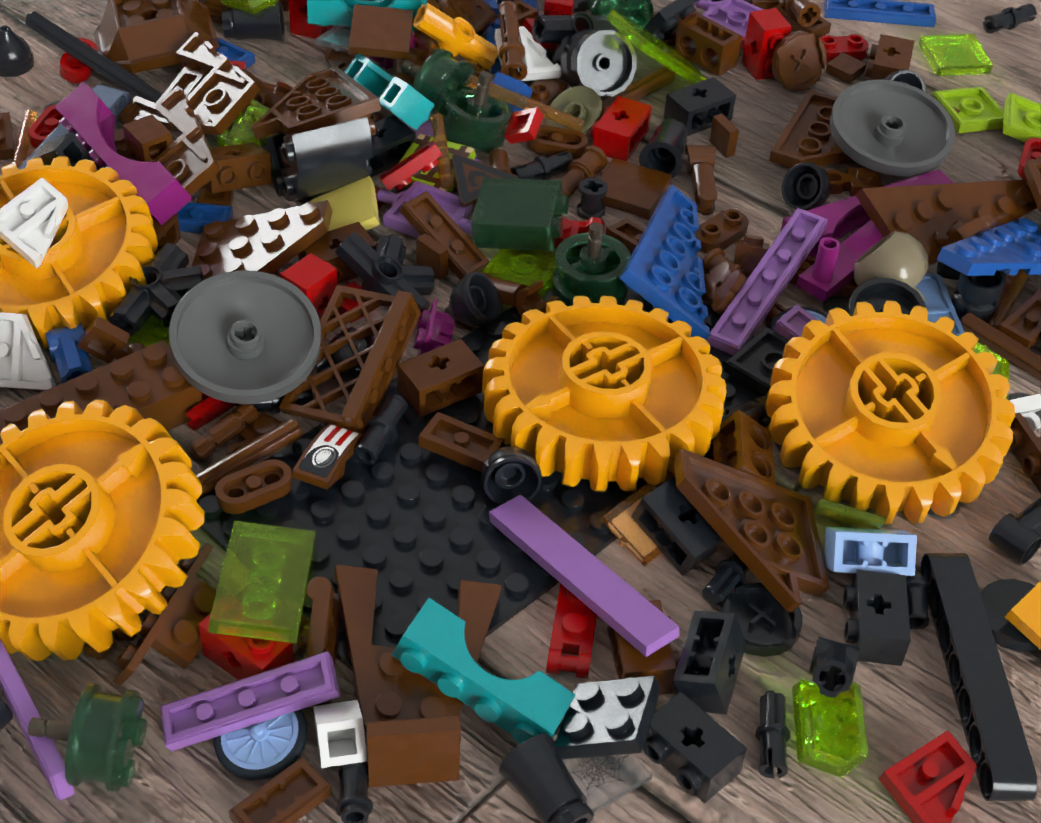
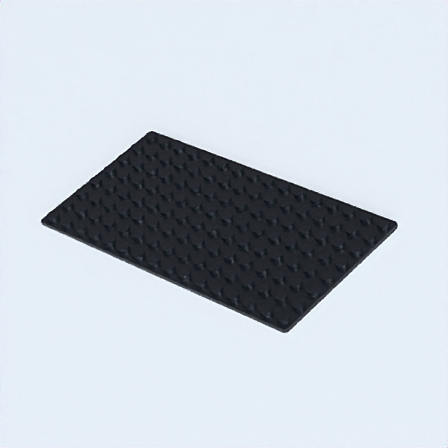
M615 245L601 252L597 279L589 280L585 277L586 262L539 290V296L542 300L546 301L552 296L559 297V301H562L566 306L573 305V298L575 296H586L590 299L591 303H599L602 296H613L616 298L617 305L625 306L628 300H637L643 303L642 311L649 313L654 309L651 303L640 294L631 292L626 287L625 282L620 279L631 255ZM702 302L708 309V316L704 319V324L709 327L711 332L722 315L717 314L710 306ZM511 307L501 313L500 317L492 323L481 325L460 339L464 341L485 367L489 359V350L494 341L502 339L503 329L508 324L522 323V316L517 308ZM668 318V322L670 324L673 323V321ZM710 346L709 354L719 359L722 366L721 378L726 383L727 392L724 402V414H726V409L751 400L755 403V399L765 396L724 372L725 362L733 355ZM397 377L390 382L378 411L389 394H397L402 397L397 390ZM483 392L420 418L408 404L406 412L403 413L396 425L395 436L392 441L386 442L376 462L372 465L362 463L353 454L346 461L344 475L328 489L292 478V489L287 495L241 514H229L222 511L217 505L215 490L196 501L205 512L204 524L199 528L282 606L287 602L308 621L311 620L313 603L306 592V588L312 579L316 577L327 578L334 588V592L339 597L337 582L334 579L336 564L377 569L378 577L372 645L396 648L428 598L457 616L458 587L461 580L502 585L486 637L559 583L551 574L490 523L489 511L500 505L493 502L485 493L482 484V472L419 446L420 433L437 412L494 434L493 423L487 420L484 413ZM758 417L760 425L765 428L770 425L771 417L763 420ZM321 423L303 434L297 441L263 461H283L289 465L293 472L294 467L308 445L328 423ZM711 439L710 448L703 457L714 461L713 439ZM555 471L550 476L542 477L539 492L529 502L595 556L621 536L610 522L652 492V489L639 478L637 479L636 490L633 491L620 489L617 481H609L604 492L593 491L587 479H581L577 486L570 487L562 484V473ZM341 617L336 657L353 672L351 658H349L347 651L344 620Z

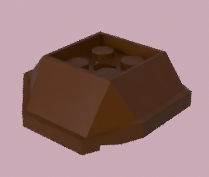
M108 0L102 21L94 31L98 52L132 74L184 63L176 52L195 32L204 41H208L213 45L215 50L220 48L209 9L196 0Z

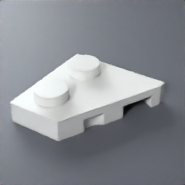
M524 26L519 27L520 42L525 47L526 53L523 62L527 66L528 72L527 76L521 81L560 78L561 66L558 63L554 65L546 57V50L540 43L533 40L531 33ZM501 28L495 29L498 55L499 48L502 45Z
M42 177L0 208V237L37 269L41 266L69 207L67 198Z
M0 312V387L48 390L55 387L56 383L27 315Z

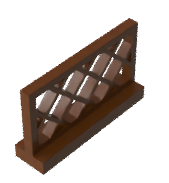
M337 285L320 320L322 348L317 360L318 362L327 357L331 367L313 377L309 374L307 380L305 379L298 387L285 394L279 406L282 413L323 423H334L365 434L367 431L366 424L370 417L377 414L397 369V364L402 358L421 315L412 293L398 290L396 296ZM344 298L357 300L360 305L342 315L338 311ZM380 306L390 307L386 316L372 322L368 312ZM365 315L369 324L349 334L345 324ZM342 327L345 337L326 346L324 340L327 333ZM374 333L376 339L373 346L358 352L354 341L361 340ZM350 344L355 355L335 365L331 354ZM360 364L362 370L359 377L344 384L340 373ZM336 376L340 387L321 396L316 386ZM312 388L317 399L303 406L294 404L299 394ZM345 395L347 403L342 414L328 412L325 405Z

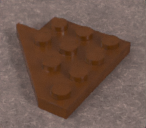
M333 66L307 75L251 127L256 140L280 131L285 135L297 134L357 118H369L372 115L371 113L381 110L378 97L337 66Z
M809 90L771 150L769 161L780 164L785 168H792L794 165L802 162L824 166L853 160L840 149L830 130V115L837 97Z
M328 200L316 203L307 202L301 206L286 209L278 208L267 213L244 215L238 219L223 222L215 221L204 225L191 267L201 266L204 280L225 272L242 270L273 274L328 232L333 212Z
M681 448L673 458L677 488L783 608L792 613L802 604L799 590L821 597L829 589V583L811 498Z

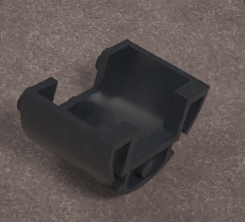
M368 117L357 118L290 135L283 133L259 139L260 147L271 153V176L276 194L279 197L283 196L288 201L331 192L367 176L371 177L372 168L368 165L367 159L373 158V145ZM280 146L284 160L287 164L290 163L291 168H285L279 153Z

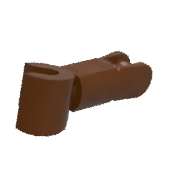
M685 145V154L688 155L689 161L687 172L691 174L697 211L702 215H711L715 211L714 201L717 199L713 172L716 146Z
M481 272L496 286L502 304L517 308L521 316L528 310L538 309L545 314L546 303L554 300L559 301V297L554 296L546 301L540 298L539 290L544 287L543 280L536 281L527 287V285L500 279L489 273Z

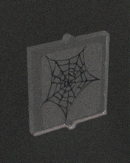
M635 753L563 759L574 781L586 796V803L593 813L652 779V773Z

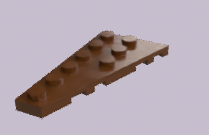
M1024 179L862 188L855 194L883 238L894 231L909 233L920 241L928 254L929 267L939 262L937 260L941 251L939 247L949 238L946 232L956 223L962 221L966 224L989 212L997 222L987 229L990 230L1020 219L1038 209L1031 189Z

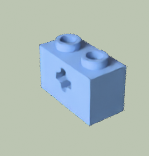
M826 527L824 564L826 568L833 572L856 573V570L915 576L917 535L905 530Z

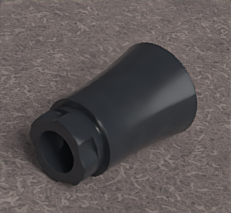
M280 0L254 5V7L251 6L250 8L249 6L234 7L233 10L222 11L225 38H236L237 40H285L284 14Z
M674 118L664 120L656 128L649 143L641 150L639 155L640 166L670 174L672 178L676 177L682 168V156L687 143L688 132L685 124L676 121Z
M539 734L529 738L514 748L500 764L499 773L518 791L542 823H591L594 813L586 803L587 798L561 759L550 734Z

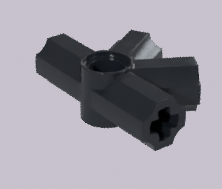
M581 11L574 15H539L534 19L532 32L534 39H537L538 43H557L552 63L554 65L558 63L561 66V55L564 46L574 34L588 29L615 30L618 32L619 25L618 20H615L613 16H590L586 12Z
M354 232L339 244L335 253L363 280L362 290L396 296L398 290L410 292L421 313L423 309H429L430 304L422 295H430L433 292L434 271L431 266L403 265L407 248L404 246L402 238L393 234L380 236L376 242L375 249H373Z
M166 243L155 255V259L151 264L141 266L147 285H139L137 279H133L130 276L132 287L128 290L124 300L119 302L109 315V322L128 332L131 337L141 329L151 314L165 328L170 327L172 314L179 301L189 290L204 281L201 266L186 268L189 264L187 253L183 252L177 245Z

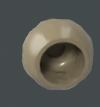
M894 231L873 245L854 263V280L859 287L862 283L875 278H892L910 285L919 292L925 301L926 298L917 289L916 285L922 281L928 270V254L921 242L909 233Z

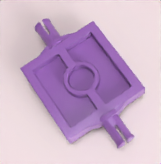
M700 0L696 4L697 8L706 11L702 14L703 16L743 37H746L750 12L764 10L744 0H721L717 2Z
M415 181L408 190L398 194L381 188L377 194L379 202L392 205L383 215L384 226L415 238L421 236L399 211L402 204L427 191L463 232L474 237L479 234L481 224L466 219L473 211V204L462 207L459 197L455 194L419 181Z

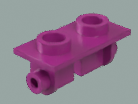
M434 299L430 310L423 309L416 327L418 332L413 344V348L418 349L417 356L447 345L452 341L454 319L448 313L436 310L438 301Z

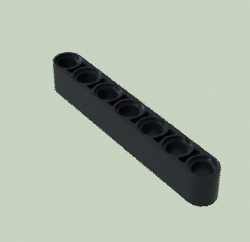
M925 553L921 560V576L925 577L932 587V593L928 597V605L971 758L977 765L975 772L982 796L986 801H1033L1037 794L1036 770L970 559L966 553Z

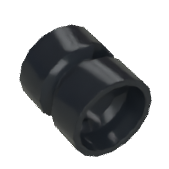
M996 270L994 275L967 276L960 272L957 290L952 297V303L959 320L967 313H972L987 323L993 319L997 308V301L1001 296L1006 280L1003 271Z

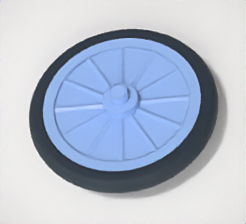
M302 709L214 737V748L217 758L227 771L237 777L248 780H262L274 777L292 765L302 753L308 734L306 717Z

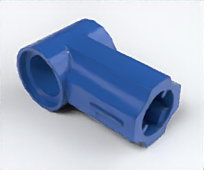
M81 323L78 324L77 328L60 327L51 329L46 333L52 363L56 362L61 383H65L93 370L88 358L89 353L77 347L79 338L84 333Z

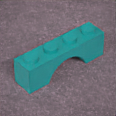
M307 0L308 24H316L318 26L345 25L351 28L354 4L414 10V19L417 10L423 4H426L427 0ZM412 25V31L417 30V28H415Z
M357 53L344 72L378 97L380 107L416 131L429 118L430 111L434 107L431 101L396 76L392 77L361 54Z
M428 598L402 636L392 656L400 660L401 664L409 671L419 673L436 684L445 695L457 698L474 709L481 719L493 722L510 733L519 744L539 734H550L552 737L576 694L540 670L529 677L518 680L502 679L486 672L474 661L467 649L464 636L465 621Z

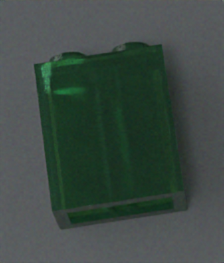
M483 178L471 221L474 244L477 248L554 251L556 239L562 238L563 235L562 214L567 215L569 207L568 195L563 194L562 181Z

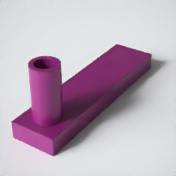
M870 220L842 243L831 237L822 238L819 242L815 263L798 276L796 286L825 302L848 282L853 280L854 263L873 245L883 239L873 221Z

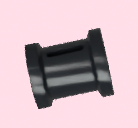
M589 177L580 181L579 192L581 194V202L577 205L579 217L588 220L592 217L601 219L605 215L603 198L607 194L608 186L602 179Z

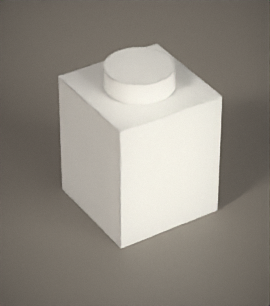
M358 700L313 706L321 768L367 761L363 717Z

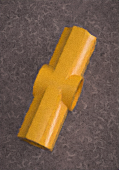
M429 3L423 4L417 10V14L413 19V26L436 40L444 53L451 57L460 55L465 59L477 61L483 70H489L493 66L498 56L497 47L476 34L468 21L461 17L452 19Z

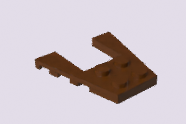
M197 32L176 52L182 62L209 71L208 75L187 96V99L203 133L221 135L261 90L254 80L237 66L232 65L227 57L218 53L214 46L208 41H204ZM135 96L116 117L123 126L152 114L169 131H178L154 107L156 103L139 96Z
M177 85L154 107L182 135L151 162H160L187 193L192 196L202 186L210 182L212 177L221 169L185 93Z
M336 564L334 579L338 586L340 612L346 630L347 651L349 658H351L354 674L353 684L356 700H358L363 717L364 733H367L366 723L459 716L463 706L462 701L445 695L436 684L421 674L406 669L400 660L392 656L395 650L394 647L372 645L378 570ZM461 580L458 587L457 616L465 621L464 636L466 646L470 655L477 663L502 590V585Z

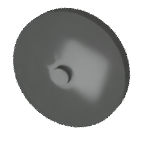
M867 80L853 84L837 97L830 115V130L840 149L860 165L887 175L915 176L936 169L948 157L955 140L954 123L946 109L928 93L898 81Z
M249 270L231 271L212 276L200 282L179 301L170 321V349L178 371L198 391L224 402L256 404L284 396L298 387L309 376L316 365L320 353L321 324L311 301L292 283L265 272Z

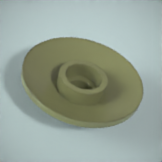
M576 86L565 90L551 103L546 115V125L575 130L583 134L588 133L593 123L598 121L601 115L602 102L600 96L595 90L587 86Z

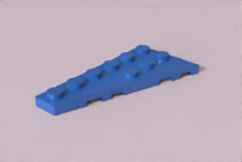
M671 185L663 194L620 279L625 282L626 287L631 292L640 294L652 304L653 308H661L669 312L668 318L673 322L680 320L692 326V337L699 336L707 339L710 336V329L704 324V319L708 316L707 306L702 304V296L706 292L703 260L697 256V252L701 249V241L695 235L699 228L697 204L675 186Z
M1020 218V220L1011 221L942 247L937 260L967 276L994 275L996 270L1003 271L1007 275H1017L1019 269H1025L1024 272L1028 275H1041V230L1038 229V224Z

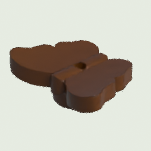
M722 262L714 267L710 274L704 275L706 292L702 296V300H711L712 309L717 314L723 315L741 289L745 275L738 270L735 271L734 267L728 262Z

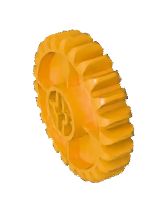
M65 156L54 158L51 165H44L39 157L28 160L24 169L19 170L16 164L13 163L3 166L1 168L2 176H0V208L42 177L64 195L68 201L69 207L41 266L37 269L0 237V312L26 314L36 338L40 339L44 349H49L46 333L51 329L60 327L73 329L77 328L78 324L81 323L84 330L97 316L109 322L107 314L112 312L119 302L124 300L128 290L132 287L130 276L133 279H137L139 285H147L141 266L149 265L155 259L154 252L158 247V238L147 202L142 197L135 196L137 188L129 180H120L119 174L112 168H101L97 171L95 162L87 159L78 161L72 167L69 158Z
M575 296L572 306H566L562 301L557 300L546 303V314L538 309L528 310L522 314V323L508 324L503 329L502 339L494 341L489 350V359L483 369L482 392L484 395L485 416L488 421L493 423V433L497 438H504V444H511V446L519 447L529 452L538 463L542 477L550 476L555 471L561 472V482L563 485L574 487L578 485L581 479H587L593 491L604 492L609 481H617L620 489L624 491L636 490L637 479L642 477L651 485L665 483L667 468L675 474L673 458L681 448L704 456L710 448L711 439L717 436L721 427L727 392L726 383L721 378V363L718 358L709 354L710 344L706 339L699 336L691 337L692 326L684 321L678 320L670 324L668 322L669 312L661 308H654L649 313L642 311L643 303L637 300H628L625 306L617 305L616 298L613 296H602L599 303H591L590 299L586 296Z
M863 301L856 303L853 316H850L844 309L837 307L829 310L826 323L820 320H811L804 326L801 337H793L787 342L782 359H779L774 365L770 380L771 388L766 401V412L771 417L769 431L772 441L782 445L779 456L784 467L789 468L802 466L797 483L803 489H812L820 484L825 488L821 503L832 507L844 499L849 502L848 512L850 517L859 520L865 515L867 509L871 508L876 509L877 519L881 524L892 525L897 511H903L907 520L912 524H919L924 522L930 508L936 515L945 517L954 512L958 502L971 503L978 498L984 484H989L997 476L1003 464V458L1006 456L1013 441V431L1010 429V426L1015 417L1014 404L1006 399L1010 390L1008 379L1000 374H992L998 360L992 353L982 352L976 354L974 352L979 340L978 337L972 332H965L959 336L951 333L955 321L947 316L940 317L935 323L928 321V310L925 307L916 305L909 315L902 314L901 307L896 301H886L882 312H875L872 304Z
M94 400L87 405L83 412L74 401L63 402L58 407L56 417L52 419L42 408L36 410L28 417V428L21 431L16 425L11 423L3 428L0 434L3 444L0 445V639L8 654L18 651L29 660L43 661L52 652L63 661L76 660L82 653L84 641L95 651L101 653L110 649L113 643V630L120 628L125 634L133 637L141 631L142 623L138 615L139 613L147 609L153 614H161L168 606L166 599L160 593L165 586L174 588L183 586L188 576L177 564L180 559H191L198 555L201 545L190 531L197 530L204 524L205 512L196 502L202 494V486L198 477L191 470L190 457L180 444L172 439L161 423L152 418L144 419L135 408L123 405L114 410L107 401Z

